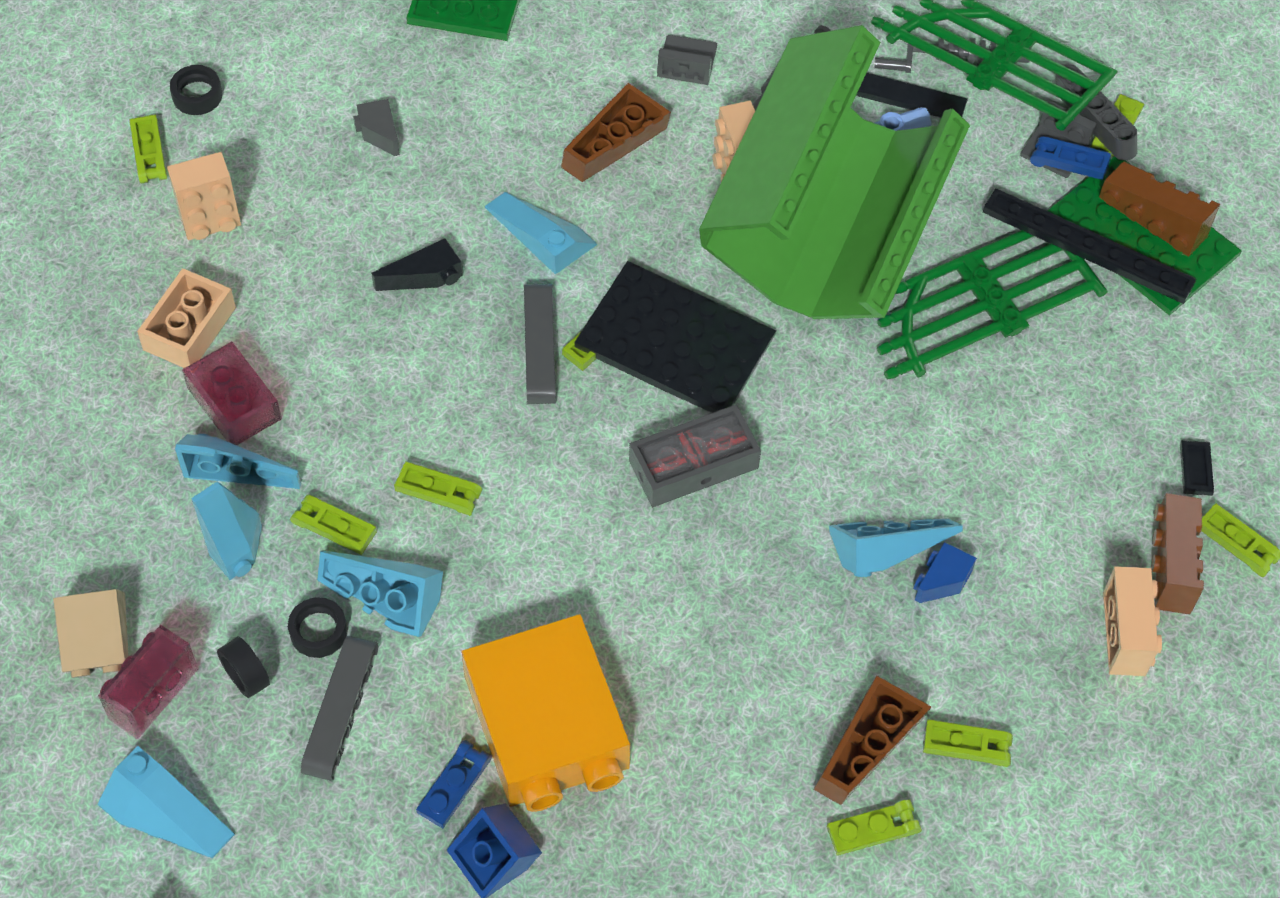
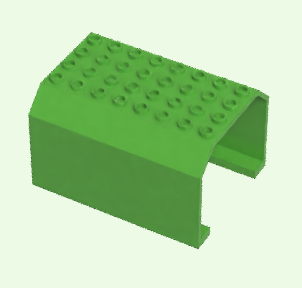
M863 25L790 38L699 228L701 246L774 304L813 319L885 318L970 127V124L954 109H948L944 111L938 126L895 131L864 120L850 108L881 43Z

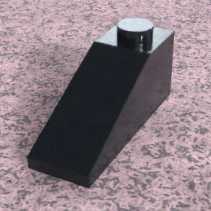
M445 238L371 273L373 287L376 291L438 288L445 284L452 285L463 276L461 260Z

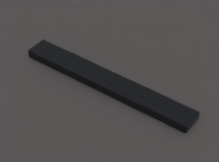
M995 188L983 208L982 213L1182 304L1185 303L1197 280Z

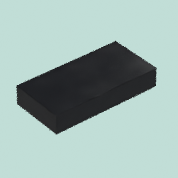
M1181 440L1180 455L1183 494L1213 496L1214 483L1210 442Z

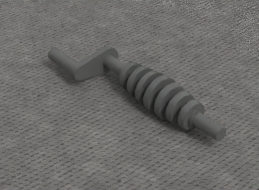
M970 38L969 41L976 43V38ZM938 39V42H935V44L931 43L961 59L967 57V62L973 64L974 58H978L977 66L983 61V59L949 42L948 45H945L943 39ZM980 39L979 46L987 49L986 40ZM990 42L989 49L987 50L992 52L996 48V44ZM907 44L906 61L875 58L874 68L911 73L913 52H925ZM1022 57L1018 62L1029 63V60Z

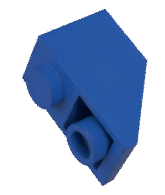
M944 542L939 552L936 550L932 552L926 565L930 567L927 574L921 573L913 589L917 590L915 601L923 603L960 594L974 569L977 558Z

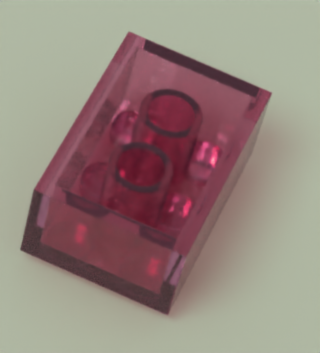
M233 342L226 344L182 369L187 389L227 442L238 445L282 419L277 399Z
M161 624L154 632L147 634L137 652L125 659L121 670L113 679L107 680L100 690L98 697L108 719L136 739H139L197 672L198 666L190 644Z

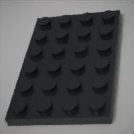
M627 261L574 344L575 348L586 353L590 351L595 353V358L714 413L735 404L775 337L776 330Z

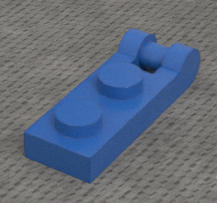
M1043 136L1038 138L1035 145L1037 150L1033 151L1030 162L1036 167L1046 165L1103 180L1112 153Z
M467 740L462 741L456 754L419 804L416 812L443 829L490 763L492 755L484 750L480 752L474 749V744ZM466 759L474 763L471 770L462 765Z

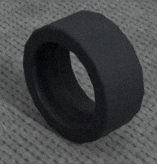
M190 65L181 68L170 80V92L173 103L182 113L203 115L214 110L222 100L220 79L217 73L210 67ZM194 82H204L212 87L208 93L196 98H189L181 94V90L185 86Z
M320 597L304 600L295 606L289 615L287 626L292 645L299 653L313 658L329 656L340 649L348 630L344 612L340 606L332 600ZM325 613L330 615L335 621L336 628L334 633L327 639L319 642L304 639L300 634V624L309 615Z
M236 637L217 650V655L226 673L240 692L247 698H251L270 685V679L261 661L241 637Z

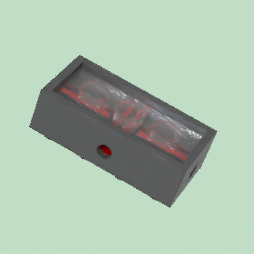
M737 405L629 443V462L652 508L759 469L761 449Z

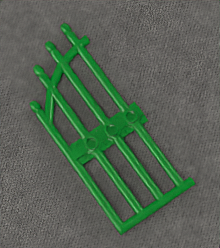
M921 0L920 5L927 10H931L932 13L920 16L901 6L895 5L892 12L896 16L903 17L904 20L908 21L900 27L888 21L885 22L880 17L874 16L871 20V24L876 28L882 29V31L889 34L886 36L888 43L894 44L900 39L969 74L966 80L973 83L974 87L987 91L994 87L1057 119L1058 121L1055 125L1060 131L1065 130L1118 73L1116 69L978 1L975 2V0H962L961 4L966 8L949 9L937 2L934 3L933 0ZM988 18L1012 30V32L1005 37L971 19ZM949 20L998 46L991 52L935 24V22ZM920 27L983 59V61L978 66H975L910 32ZM1037 42L1101 74V76L1096 81H1093L1030 48ZM1023 57L1087 89V91L1082 96H1079L1016 63ZM1009 72L1072 104V106L1065 112L1001 78Z
M1022 230L906 279L905 282H900L895 294H901L908 289H912L905 306L890 313V315H886L885 318L878 319L877 324L880 328L902 320L901 336L877 347L879 355H884L892 350L895 351L904 347L908 360L898 364L896 367L893 366L884 372V376L887 380L894 379L899 374L903 375L913 370L917 378L922 377L926 373L923 365L1000 331L1005 338L1015 336L1021 333L1022 330L1029 328L1030 325L1026 320L1091 291H1094L1098 297H1103L1108 291L1083 258L1053 244L1044 246L989 270L983 262V258L1034 237ZM1060 251H1064L1071 260V262L1007 290H1004L996 280ZM957 270L964 280L959 284L920 300L927 283ZM1075 271H1079L1086 280V282L1020 311L1011 300ZM970 290L979 301L913 330V315ZM984 311L993 320V323L918 355L914 344L915 341Z

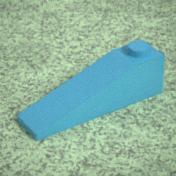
M504 192L485 205V208L554 274L563 270L597 245L580 227L507 192Z
M187 434L175 447L184 478L300 489L301 486L297 470L208 434Z
M217 481L191 499L209 556L228 579L231 580L235 576L242 577L251 570L252 565L255 564L262 524L259 513L253 507H249L245 501L237 498L229 489Z
M950 519L912 520L910 527L905 523L883 521L884 528L867 526L866 522L829 525V532L842 567L853 572L854 576L869 577L872 575V572L890 568L963 531V525Z
M323 550L320 551L317 580L345 599L354 596L364 603L362 610L369 615L375 610L386 617L384 625L390 629L420 637L440 601L443 571L417 564Z
M139 746L114 769L98 802V806L121 825L137 829L156 838L164 839L210 858H213L235 835L162 765Z

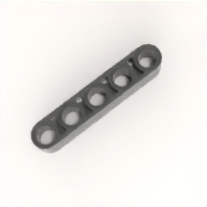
M1063 65L1086 77V75L1075 65ZM1056 74L1057 85L1079 96H1082L1087 91V89ZM1100 91L1079 115L1097 123L1094 135L1117 159H1133L1138 151L1137 129ZM1062 100L1069 108H1071L1072 104Z
M552 284L524 285L527 404H555Z
M346 636L302 758V774L329 781L334 780L335 777L332 774L335 765L339 766L345 749L342 748L344 739L349 737L354 720L351 719L354 710H358L364 694L361 692L363 684L368 682L373 665H370L374 655L377 656L378 653L377 642Z

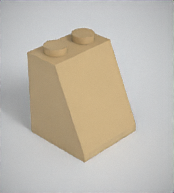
M113 589L53 598L62 672H71V677L74 678L91 675L90 669L102 668L103 673L122 671L121 665L129 664L125 592Z

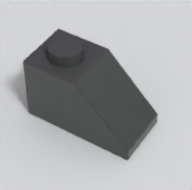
M388 99L356 104L358 115L353 116L356 132L361 131L364 141L393 156L400 155L398 138Z

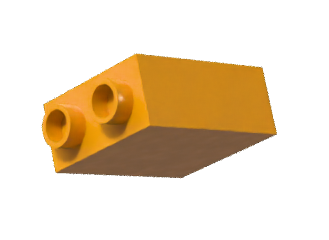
M581 614L461 651L464 677L509 807L525 803L528 811H542L555 806L563 799L561 790L586 783L589 791L599 792L609 789L623 780L624 775L622 771L630 768V742Z

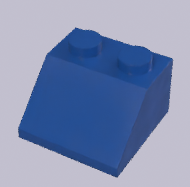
M506 803L482 808L447 849V852L481 898L489 897L527 871L542 854V851Z

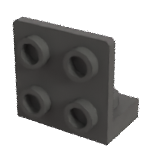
M667 35L664 48H660L658 54L657 77L709 85L717 43Z
M1048 101V103L1054 105L1055 107L1065 112L1068 111V109L1054 102ZM1043 113L1040 125L1021 151V157L1030 161L1033 151L1037 150L1035 145L1038 138L1043 136L1089 147L1097 123L1078 115L1065 130L1060 131L1055 125L1058 120ZM1046 165L1043 166L1065 178H1068L1072 173Z

